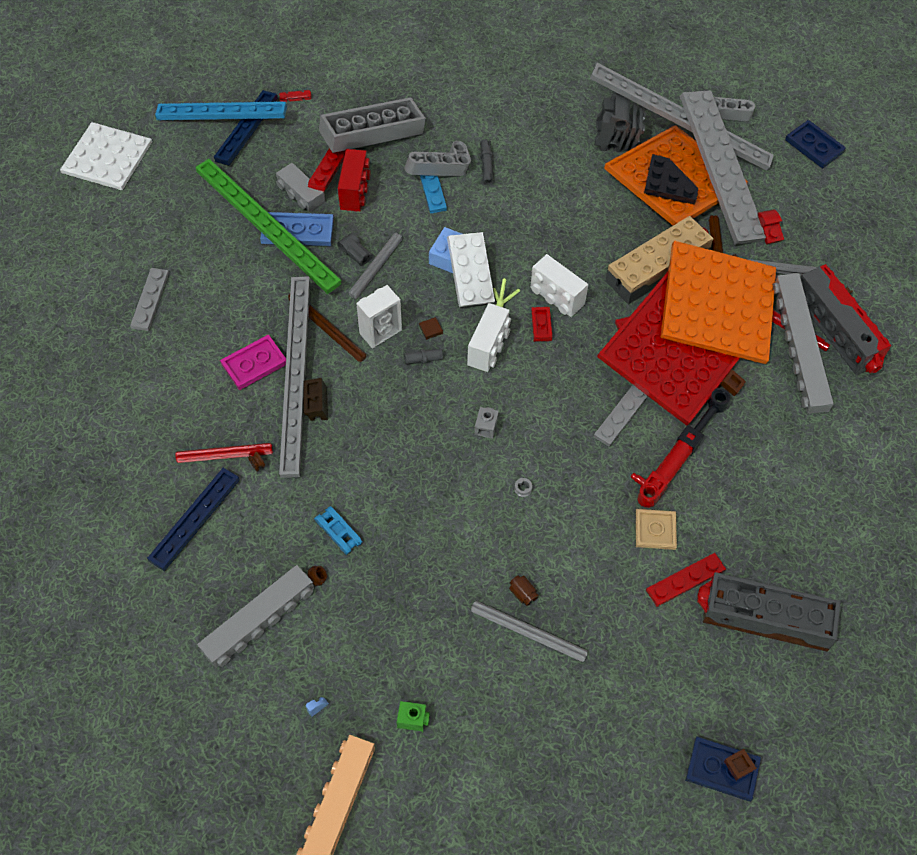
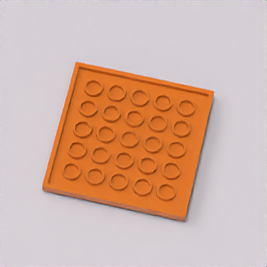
M676 125L607 162L604 167L607 172L673 226L688 216L695 218L719 203L696 140ZM652 154L669 158L698 187L695 205L644 193Z
M674 241L671 247L660 338L766 364L769 361L774 303L773 283H775L776 267Z

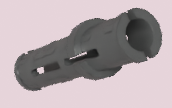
M484 139L480 142V159L482 160L483 184L485 185L487 181L488 185L494 183L493 153L491 151V141Z

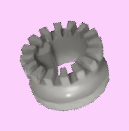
M527 478L518 479L515 483V493L520 497L530 495L532 492L531 481ZM522 484H525L528 486V488H525V490L522 491L518 488V486L521 487Z

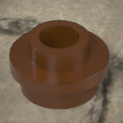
M312 566L308 570V577L313 582V585L320 586L327 579V573L322 566Z

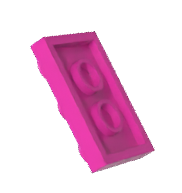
M268 334L221 359L220 362L236 387L241 390L286 365V358Z

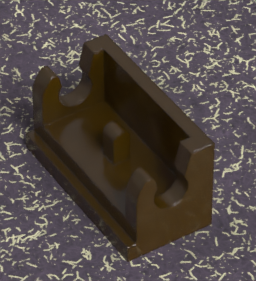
M317 378L303 381L304 414L311 421H315L316 416L321 417V420H328L327 386L323 379Z

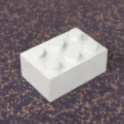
M548 254L532 267L530 286L535 294L542 295L547 303L558 307L562 314L572 317L585 305L588 284Z
M388 285L377 289L374 293L360 299L356 303L359 333L371 348H374L402 330L400 298Z
M488 303L468 345V366L486 372L489 371L490 367L494 368L497 361L495 356L497 352L501 353L504 345L502 341L504 338L507 339L510 333V328H508L511 322L509 309Z

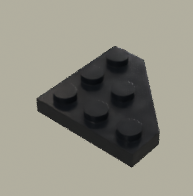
M652 154L644 193L695 205L698 187L669 158Z

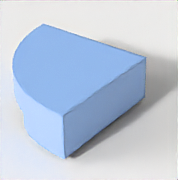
M320 697L319 701L312 700L305 706L307 712L312 717L329 703L324 697Z

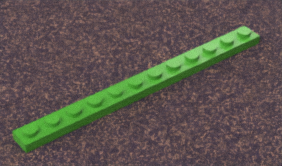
M207 159L195 167L196 172L327 294L342 285L341 280L215 163Z

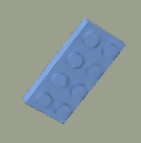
M268 212L302 245L331 246L333 214ZM261 232V244H273Z

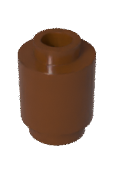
M517 575L510 581L511 586L509 590L522 604L524 603L526 606H529L531 601H535L539 597L537 589L524 575L521 577Z

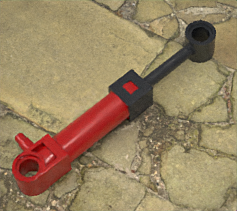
M718 388L712 392L707 412L694 428L689 425L686 426L677 438L676 444L655 472L652 471L647 479L635 473L631 475V478L641 485L637 497L641 506L650 508L658 502L682 465L701 444L704 436L701 431L714 413H721L726 410L730 400L728 391ZM644 494H649L652 497H646Z

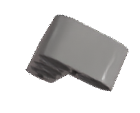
M714 97L722 119L749 121L752 118L755 104L752 101Z
M454 141L449 153L411 152L404 169L410 175L463 176L469 167L471 158L467 146L461 141Z

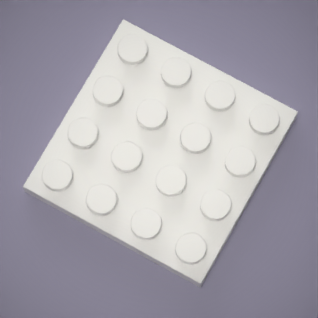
M91 122L60 171L63 174L123 190L152 144V139Z

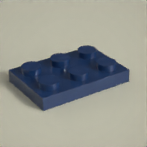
M810 120L805 121L786 135L785 138L789 144L822 169L843 154L846 147Z
M696 736L685 781L751 802L761 757L747 753L757 769L736 781L724 760L741 750Z

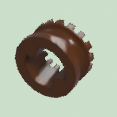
M257 452L254 453V456H248L256 472L259 471V467H265L261 456Z

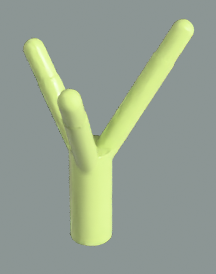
M505 278L502 281L500 296H498L496 289L493 288L497 301L496 305L503 307L507 301L520 292V289H517L503 300L506 284Z

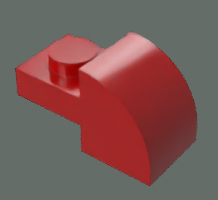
M774 209L758 212V218L766 237L764 240L766 245L783 241L784 237L780 227L782 219L779 213Z

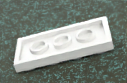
M483 232L448 236L447 241L459 307L494 303L495 299Z

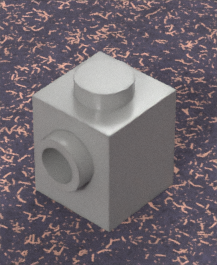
M480 407L475 423L474 435L493 439L499 411L490 407Z

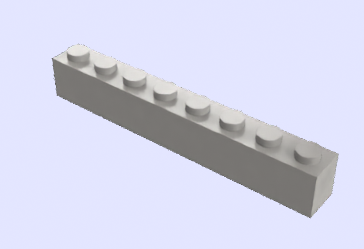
M800 274L778 275L775 283H773L774 294H777L778 298L777 308L781 310L782 314L781 324L785 326L786 330L785 340L789 342L790 346L789 356L794 361L793 372L798 377L797 388L802 393V407L806 408L807 414L829 412L833 406V400Z

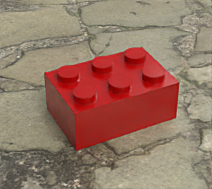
M346 149L338 184L340 210L360 212L361 206H365L366 197L364 193L368 191V183L366 181L370 180L371 171L368 170L370 158H367V153L364 150Z

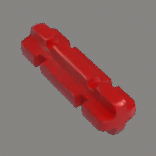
M291 91L287 94L286 92H280V102H287V100L289 102L301 101L302 99L310 100L311 91Z

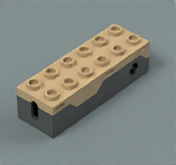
M688 216L608 265L606 282L629 305L653 290L669 271L671 247L674 241L710 250L713 237L709 235L706 228L701 227L691 216Z

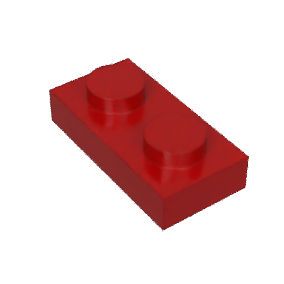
M532 307L533 341H552L550 307Z

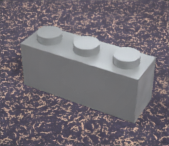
M293 163L276 172L278 187L281 190L285 189L288 196L292 200L295 199L301 209H306L310 213L325 203L324 192L309 188L308 182L310 179Z

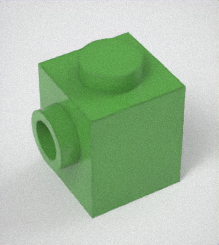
M400 701L397 728L423 732L424 725L428 726L430 712H426V705Z

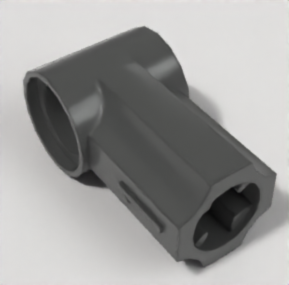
M354 233L337 242L339 250H343L346 253L345 255H349L360 266L365 265L372 258V254L361 245Z

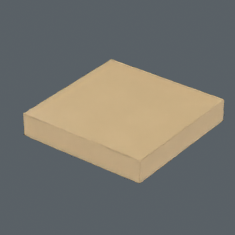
M636 509V547L676 550V512Z

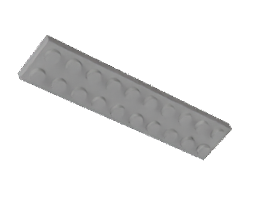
M711 90L682 92L679 97L734 244L765 240L766 237L758 218L757 209Z

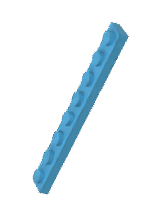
M286 102L158 104L155 117L157 120L285 118L287 104Z

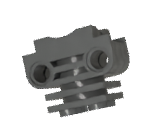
M614 92L611 98L604 97L602 110L596 119L598 133L595 137V145L600 146L599 151L611 150V144H613V151L619 152L623 142L624 151L628 150L629 144L630 150L639 145L640 134H643L645 130L643 119H645L646 113L643 112V106L639 105L637 110V103H633L630 111V99Z

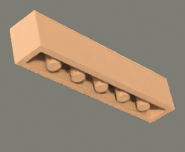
M349 735L347 741L344 740L339 751L341 757L339 761H335L331 769L332 779L330 783L326 782L322 792V795H324L321 804H317L313 817H316L312 826L309 825L305 832L304 839H307L303 848H299L296 855L334 854L375 750L374 743Z

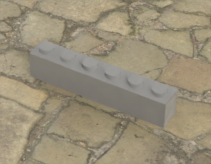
M298 565L294 566L197 644L199 650L215 669L218 666H225L234 653L242 652L250 640L253 638L258 639L264 633L266 627L275 625L280 620V616L285 612H291L296 607V603L302 598L307 599L313 593V582Z

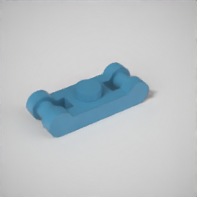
M331 506L325 509V513L319 514L314 518L317 524L323 528L345 555L350 553L354 546L358 547L362 543L360 537ZM348 536L350 540L345 542L343 539Z

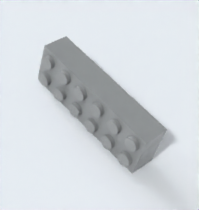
M410 97L320 115L319 132L332 153L423 134L426 118Z

